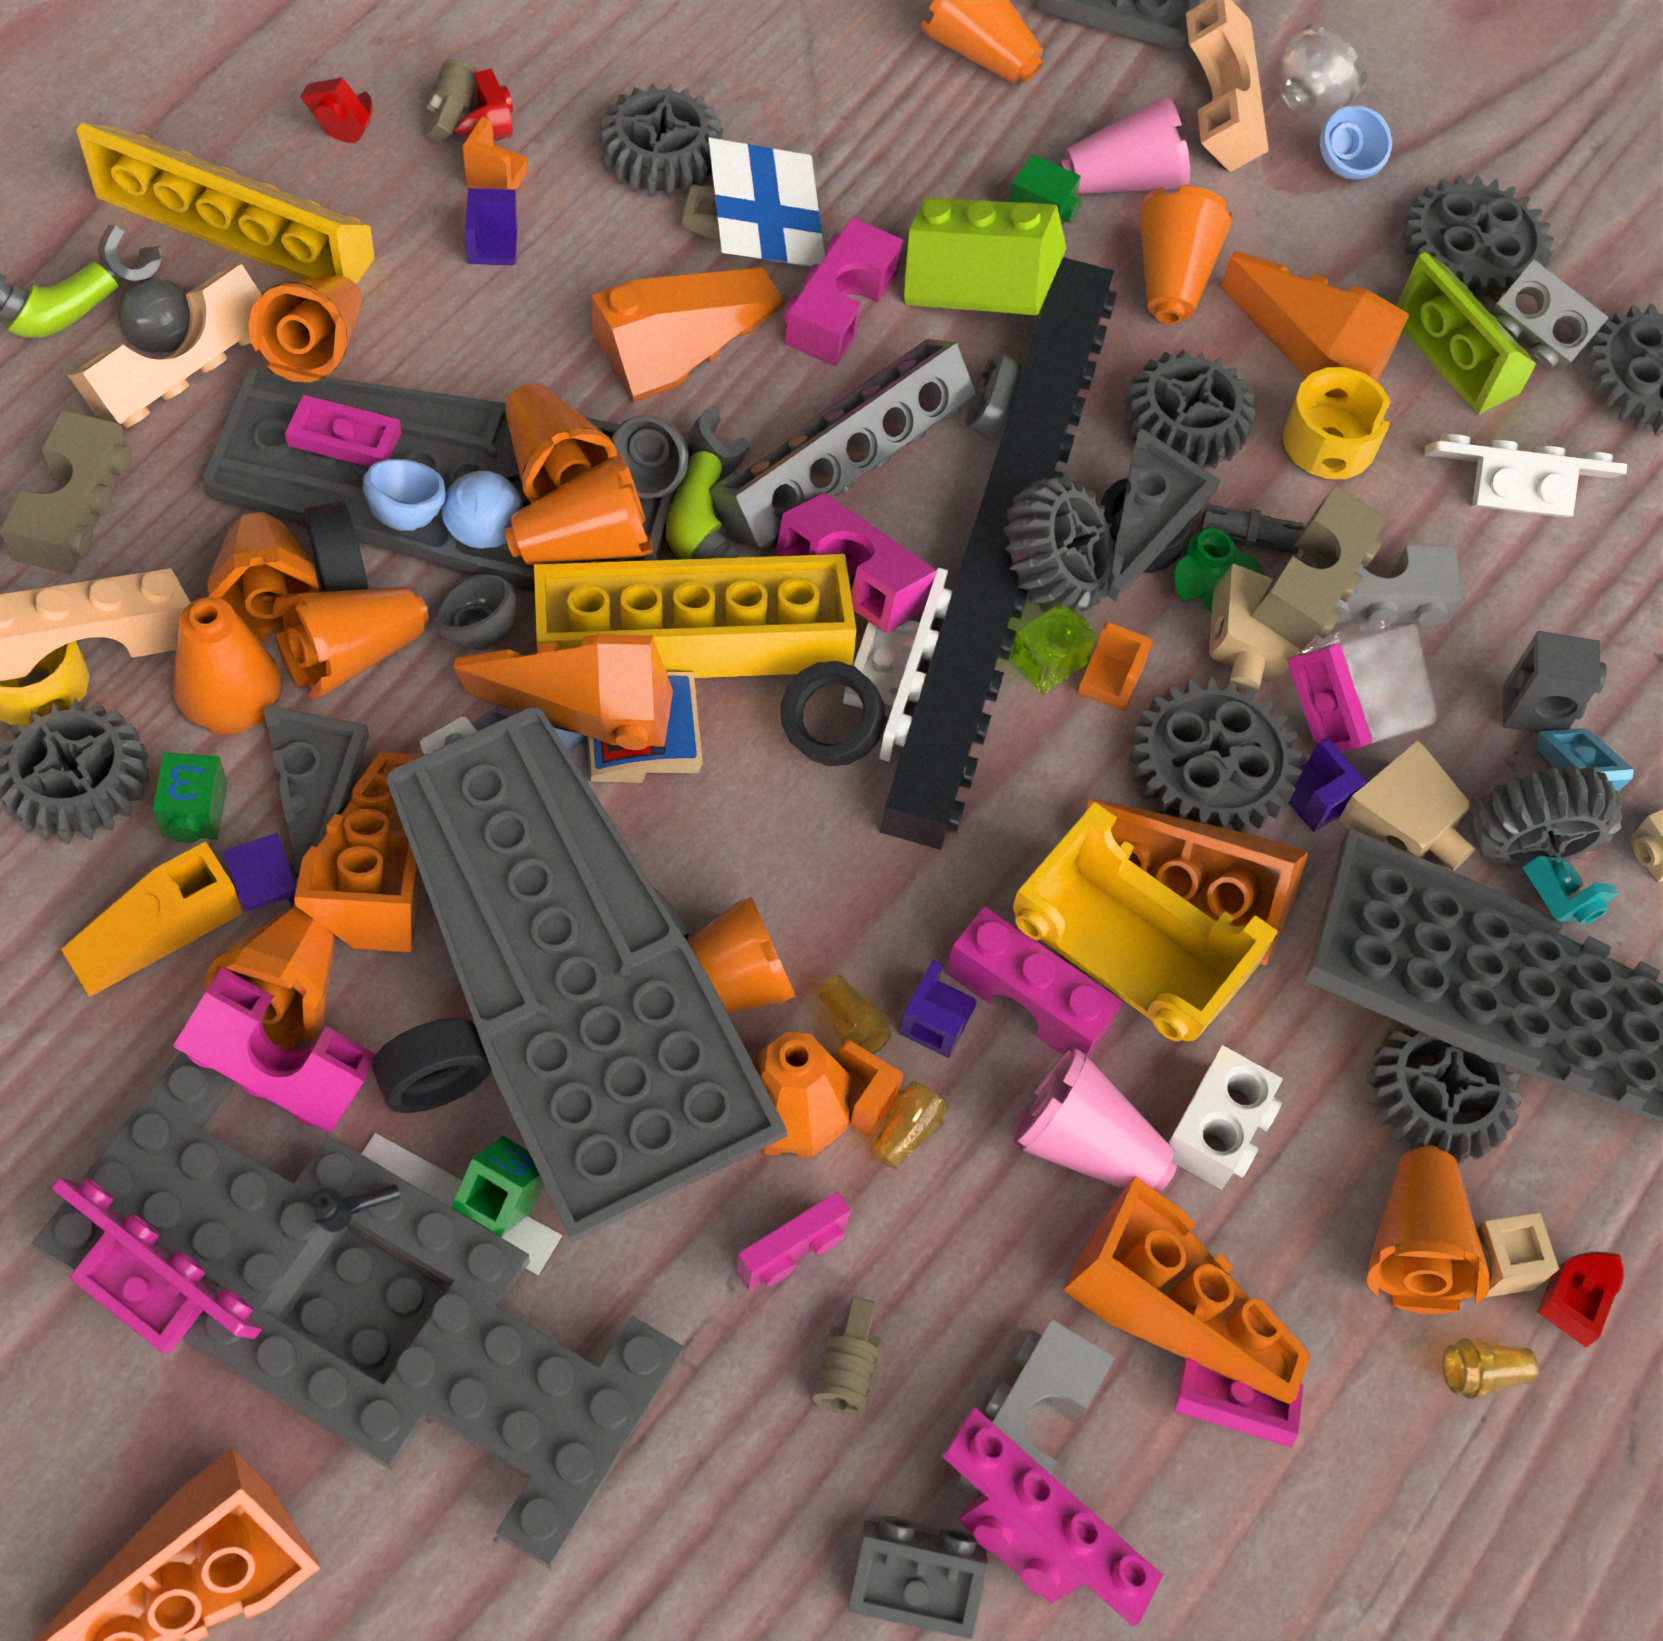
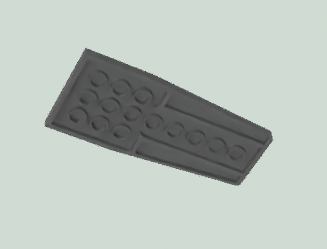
M260 367L252 368L246 373L203 475V482L208 496L306 526L305 508L345 500L352 517L358 541L474 575L493 574L501 576L510 584L535 589L534 564L526 565L522 556L513 558L507 542L498 547L484 549L462 544L450 534L445 526L442 517V506L439 513L425 527L417 528L415 531L391 529L375 518L366 504V498L362 489L363 476L370 467L290 447L287 445L285 432L303 395L400 419L402 432L390 459L412 460L434 469L444 480L445 492L457 479L468 473L491 471L500 474L513 483L521 494L523 505L526 507L531 502L523 491L505 414L506 403L322 377L311 383L292 382L275 374L270 369ZM586 418L610 438H612L619 424ZM683 438L688 450L690 440ZM676 489L660 498L646 499L639 497L646 519L642 525L645 534H650L653 553L642 557L547 564L657 560L665 535L666 518Z
M537 707L525 709L389 772L387 784L494 1078L572 1243L788 1136L787 1129L709 976L541 709Z

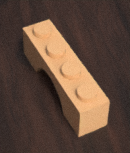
M1207 0L1186 13L1189 45L1203 66L1213 97L1212 102L1197 110L1201 144L1229 172H1232L1269 151L1252 24L1250 19L1232 0Z
M242 264L223 268L186 294L190 315L188 331L181 345L171 355L161 360L143 357L124 345L109 347L67 376L97 418L119 423L124 428H129L150 414L146 406L161 396L166 401L185 390L189 386L185 378L198 369L202 373L209 372L226 361L228 357L224 351L237 342L240 346L251 343L248 320L253 304L262 294Z
M172 568L0 594V681L28 676L34 666L47 654L65 644L85 638L105 637L117 640L125 645L131 658L177 650L180 616L185 607L190 604V601Z

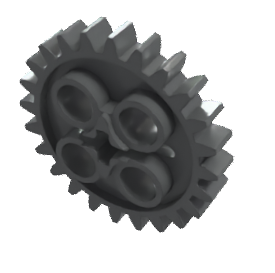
M1457 175L1453 185L1442 178L1437 188L1431 185L1426 186L1423 196L1417 194L1413 205L1410 207L1404 221L1406 227L1402 234V239L1408 241L1405 253L1416 254L1413 266L1418 255L1427 252L1446 265L1468 287L1469 291H1472L1479 302L1484 293H1488L1494 302H1499L1503 292L1506 293L1533 259L1546 268L1553 254L1549 249L1554 241V237L1546 235L1551 226L1550 223L1538 222L1543 211L1541 209L1529 210L1527 208L1530 197L1527 196L1517 200L1513 197L1515 187L1512 186L1503 192L1499 190V182L1496 179L1489 186H1484L1478 175L1475 176L1472 184H1467L1461 175Z
M1653 304L1648 305L1644 314L1634 305L1630 307L1626 315L1617 311L1612 320H1606L1596 333L1588 347L1590 353L1585 363L1592 367L1586 376L1587 379L1598 381L1593 390L1594 394H1607L1609 396L1604 404L1606 409L1616 406L1622 409L1618 417L1620 421L1632 416L1636 418L1635 426L1637 430L1642 429L1646 423L1652 424L1655 436H1659L1663 430V387L1660 390V386L1663 383V314H1659Z
M1209 678L1205 690H1200L1193 679L1188 680L1183 693L1177 687L1171 685L1165 699L1156 695L1152 700L1149 710L1142 711L1137 724L1138 727L1135 728L1131 743L1134 744L1129 760L1138 764L1133 776L1134 781H1149L1142 795L1144 799L1156 796L1162 799L1157 813L1162 814L1173 809L1177 812L1176 817L1190 818L1195 822L1213 824V826L1227 828V825L1231 824L1235 831L1245 833L1249 821L1256 828L1261 829L1268 816L1277 818L1284 803H1289L1296 789L1294 786L1302 772L1296 767L1302 757V751L1292 749L1298 735L1296 732H1282L1288 717L1286 715L1275 717L1269 715L1274 703L1272 700L1265 701L1260 705L1254 703L1256 690L1253 688L1248 690L1243 696L1236 694V683L1232 680L1227 685L1225 691L1218 690L1214 678ZM1224 726L1234 728L1238 733L1229 731ZM1175 736L1184 737L1190 742L1186 743L1180 741ZM1241 770L1249 771L1256 777L1247 776ZM1192 780L1203 782L1208 788L1197 786Z

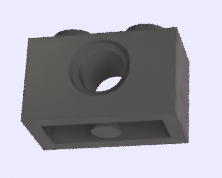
M1538 630L1503 684V727L1539 733V731L1569 729L1576 719L1580 720L1585 713L1588 701L1594 693L1601 692L1605 683L1607 668L1604 662H1600V641Z

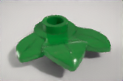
M1206 529L1195 534L1188 542L1186 557L1178 561L1174 567L1173 586L1181 600L1191 601L1202 598L1204 606L1212 612L1214 587L1233 563L1264 576L1265 573L1260 564L1251 555L1235 550L1233 540L1225 532L1218 529Z

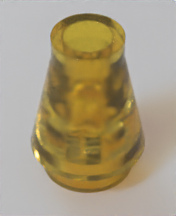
M843 975L833 976L819 987L817 997L825 1007L840 1045L843 1044L845 1039H849L874 1055L889 1042L892 1036V1030L888 1026L889 1017L851 986Z
M912 1081L906 1090H898L877 1139L869 1149L870 1152L884 1164L897 1170L910 1154L945 1124L942 1117L949 1109L948 1105L929 1088L916 1081Z
M1462 1338L1456 1345H1449L1445 1349L1442 1359V1371L1445 1382L1453 1393H1462L1466 1398L1474 1399L1519 1384L1533 1383L1538 1375V1363L1534 1352L1528 1347L1515 1348Z

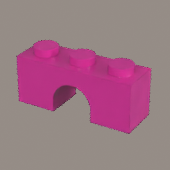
M853 217L841 234L838 232L834 233L827 246L825 259L820 265L815 263L811 267L805 280L804 290L799 297L793 295L785 307L782 318L783 322L787 323L785 344L833 366H837L857 335L861 303L846 295H861L878 302L898 272L903 239Z
M822 493L782 515L775 554L777 556L845 554L848 574L855 577L851 593L853 610L879 629L888 633L924 612L936 569L829 495Z
M986 906L983 907L953 945L945 971L948 976L988 1004H991L994 998L1000 994L1008 996L1023 1005L1033 1015L1038 1024L1035 1036L1061 1055H1064L1067 1051L1073 1052V1049L1076 1048L1089 1058L1111 1029L1123 1003L1121 999L1037 941L1026 936L1021 930Z
M221 967L173 1047L187 1054L188 1058L195 1064L204 1068H212L236 1081L247 1093L256 1097H264L290 1111L301 1123L308 1126H317L331 1134L364 1083L376 1054L326 1025L316 1041L307 1048L287 1050L277 1046L267 1037L262 1025L263 1014L274 996Z

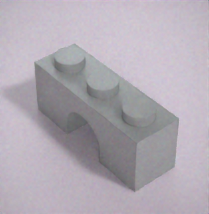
M1406 545L1392 572V578L1375 576L1360 563L1356 572L1363 576V578L1346 602L1339 599L1335 609L1341 612V616L1336 624L1342 622H1370L1373 625L1383 626L1391 623H1419L1427 627L1449 624L1464 598L1455 546ZM1304 552L1300 561L1310 567L1319 569L1314 559Z
M1052 1319L1042 1336L1033 1330L1030 1331L1014 1359L1015 1363L1023 1367L1021 1374L1014 1386L1002 1380L984 1413L994 1418L992 1423L1051 1475L1058 1461L1041 1452L1033 1445L1026 1431V1416L1036 1410L1050 1409L1061 1413L1077 1423L1088 1408L1115 1357ZM963 1475L955 1487L972 1499L982 1493Z

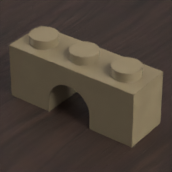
M61 410L42 447V452L53 480L67 483V485L56 492L39 494L21 489L0 532L13 561L72 575L79 558L85 557L91 548L92 532L99 517L105 516L108 513L112 502V491L119 476H125L128 472L132 452L131 448L126 444L119 423Z
M1335 485L1314 511L1294 546L1310 555L1319 569L1310 567L1292 556L1272 580L1251 617L1302 650L1316 634L1324 639L1341 616V612L1335 609L1339 599L1346 602L1363 578V576L1356 572L1360 563L1366 567L1382 546L1383 540L1376 536L1387 518Z

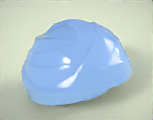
M1349 106L1337 110L1326 120L1320 134V151L1325 164L1335 175L1344 179H1365L1378 173L1387 163L1392 149L1390 128L1384 118L1374 110L1363 106Z
M386 459L374 463L363 476L362 489L371 514L391 529L415 531L417 528L425 527L439 513L441 506L446 501L443 478L434 469L416 461Z
M475 471L460 477L447 489L446 501L442 505V517L450 534L462 544L481 549L498 547L507 542L504 528L512 526L511 515L524 508L519 491L504 476L491 471Z

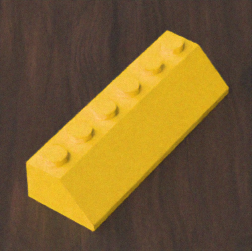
M81 123L76 129L96 198L302 280L336 274L345 276L357 284L375 259L370 225L363 223L355 217L342 215L322 207L312 200L296 197L277 189L271 184L250 179L228 167L217 166L194 157L187 151L176 150L153 141L146 135L136 134L118 126Z
M845 554L534 564L537 653L539 645L543 643L556 642L561 649L579 647L582 644L583 637L597 634L653 635L666 672H694V678L798 674L817 662L839 661L853 666L856 624Z

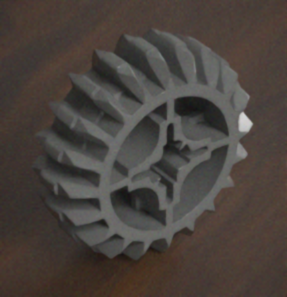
M651 84L649 90L644 92L634 87L631 97L619 94L616 104L608 105L605 117L602 118V124L599 127V150L607 166V171L615 173L618 184L630 182L633 192L646 188L651 197L656 191H665L671 197L675 189H680L688 194L692 184L703 186L707 176L713 175L709 138L722 140L723 131L720 121L717 120L715 115V109L706 107L704 97L692 98L688 88L679 93L673 90L671 84L666 90L656 89Z
M1182 349L1176 358L1164 352L1158 361L1149 359L1148 363L1143 367V371H1138L1137 375L1134 376L1125 399V425L1132 427L1131 440H1136L1138 432L1144 429L1198 466L1203 467L1204 463H1207L1216 469L1223 459L1231 461L1238 450H1242L1243 445H1246L1256 419V411L1254 410L1255 395L1248 393L1249 380L1237 379V367L1223 368L1221 357L1213 362L1205 359L1203 351L1196 357H1190Z
M1066 476L1042 479L1031 483V486L1024 488L1020 494L1013 497L1014 506L1007 510V517L1011 524L1003 528L1010 542V545L1005 548L1007 552L1011 553L1013 560L1010 569L1016 570L1019 576L1018 588H1027L1029 602H1038L1042 612L1052 611L1055 615H1069L1089 610L1092 606L1100 604L1101 598L1107 596L1106 590L1113 559V546L1116 543L1111 538L1109 530L1112 523L1106 522L1103 515L1105 507L1095 503L1094 491L1085 490L1081 480L1071 481Z
M75 698L69 710H62L59 705L52 701L51 713L41 717L40 714L31 710V724L28 726L13 723L12 733L15 739L0 741V751L3 756L0 757V798H3L2 804L8 815H12L13 818L16 817L22 828L27 832L36 828L39 836L43 837L46 841L58 831L61 839L69 844L76 831H82L85 837L92 840L95 832L93 828L103 824L105 828L114 831L115 822L113 817L118 814L131 818L132 807L129 801L143 800L144 790L141 784L149 781V770L146 765L148 754L144 744L140 743V737L136 728L132 727L131 723L126 724L123 716L117 710L107 714L105 708L97 701L85 711L83 704ZM64 762L70 767V771L65 770ZM78 770L82 779H78L73 771ZM105 777V779L98 785L99 781Z
M1572 765L1561 770L1551 767L1544 772L1536 773L1532 771L1530 775L1522 778L1513 777L1511 783L1497 785L1493 788L1492 794L1484 795L1480 799V804L1473 809V824L1475 828L1473 832L1477 846H1480L1482 855L1488 858L1489 863L1497 865L1504 863L1508 869L1515 866L1524 867L1538 856L1560 858L1561 861L1571 858L1580 859L1583 853L1597 851L1600 848V844L1608 843L1614 838L1613 834L1622 828L1620 822L1623 819L1620 810L1622 804L1618 791L1614 790L1612 781L1608 780L1606 773L1596 772L1594 768L1589 767L1578 770L1576 766Z
M1405 1024L1402 1025L1399 1031L1395 1030L1386 1036L1382 1042L1383 1047L1378 1048L1372 1056L1371 1064L1374 1067L1367 1074L1366 1083L1375 1088L1368 1096V1104L1383 1108L1377 1116L1376 1125L1391 1123L1395 1128L1391 1135V1143L1399 1142L1406 1138L1411 1142L1410 1151L1419 1149L1420 1146H1437L1439 1150L1451 1154L1458 1164H1462L1469 1156L1475 1160L1483 1158L1490 1151V1148H1497L1507 1138V1131H1510L1517 1123L1518 1115L1514 1111L1521 1105L1523 1095L1513 1090L1519 1083L1521 1074L1506 1071V1066L1503 1064L1488 1062L1479 1055L1435 1039ZM1435 1056V1062L1431 1066L1420 1065L1417 1069L1406 1067V1062L1414 1057ZM1470 1109L1481 1111L1480 1120L1476 1122L1453 1124V1117L1458 1112L1467 1113Z

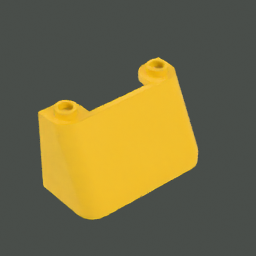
M1094 802L1017 891L1013 903V911L1016 916L1015 922L1026 936L1046 943L1150 1019L1156 1029L1166 1038L1172 1041H1194L1257 969L1278 931L1256 915L1245 926L1237 927L1230 925L1234 917L1226 911L1217 922L1131 862L1129 858L1134 846L1127 841H1124L1119 846L1111 833V827L1115 824L1117 817Z

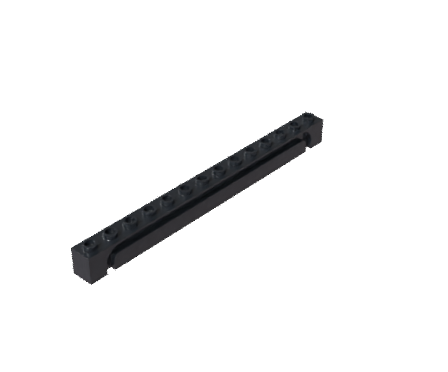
M1063 257L1051 283L887 797L880 833L939 850L942 848L946 831L957 834L965 802L958 801L956 798L960 786L968 789L971 787L979 758L969 756L973 743L984 744L992 715L983 713V708L986 700L992 702L997 700L1004 672L995 670L999 658L1009 660L1017 631L1008 629L1011 617L1021 620L1028 596L1027 589L1018 588L1019 576L1016 570L1010 569L1013 564L1011 553L1005 550L1010 545L1009 537L1003 529L1011 524L1007 517V510L1014 506L1013 497L1020 494L1024 488L1031 486V483L1053 477L1061 478L1064 475L1063 472L1056 471L1055 469L1058 461L1066 464L1068 462L1075 435L1067 433L1069 424L1079 426L1086 398L1079 397L1078 393L1080 388L1090 389L1097 362L1089 360L1090 353L1100 355L1107 327L1099 325L1101 318L1110 320L1118 294L1116 291L1109 290L1114 270Z

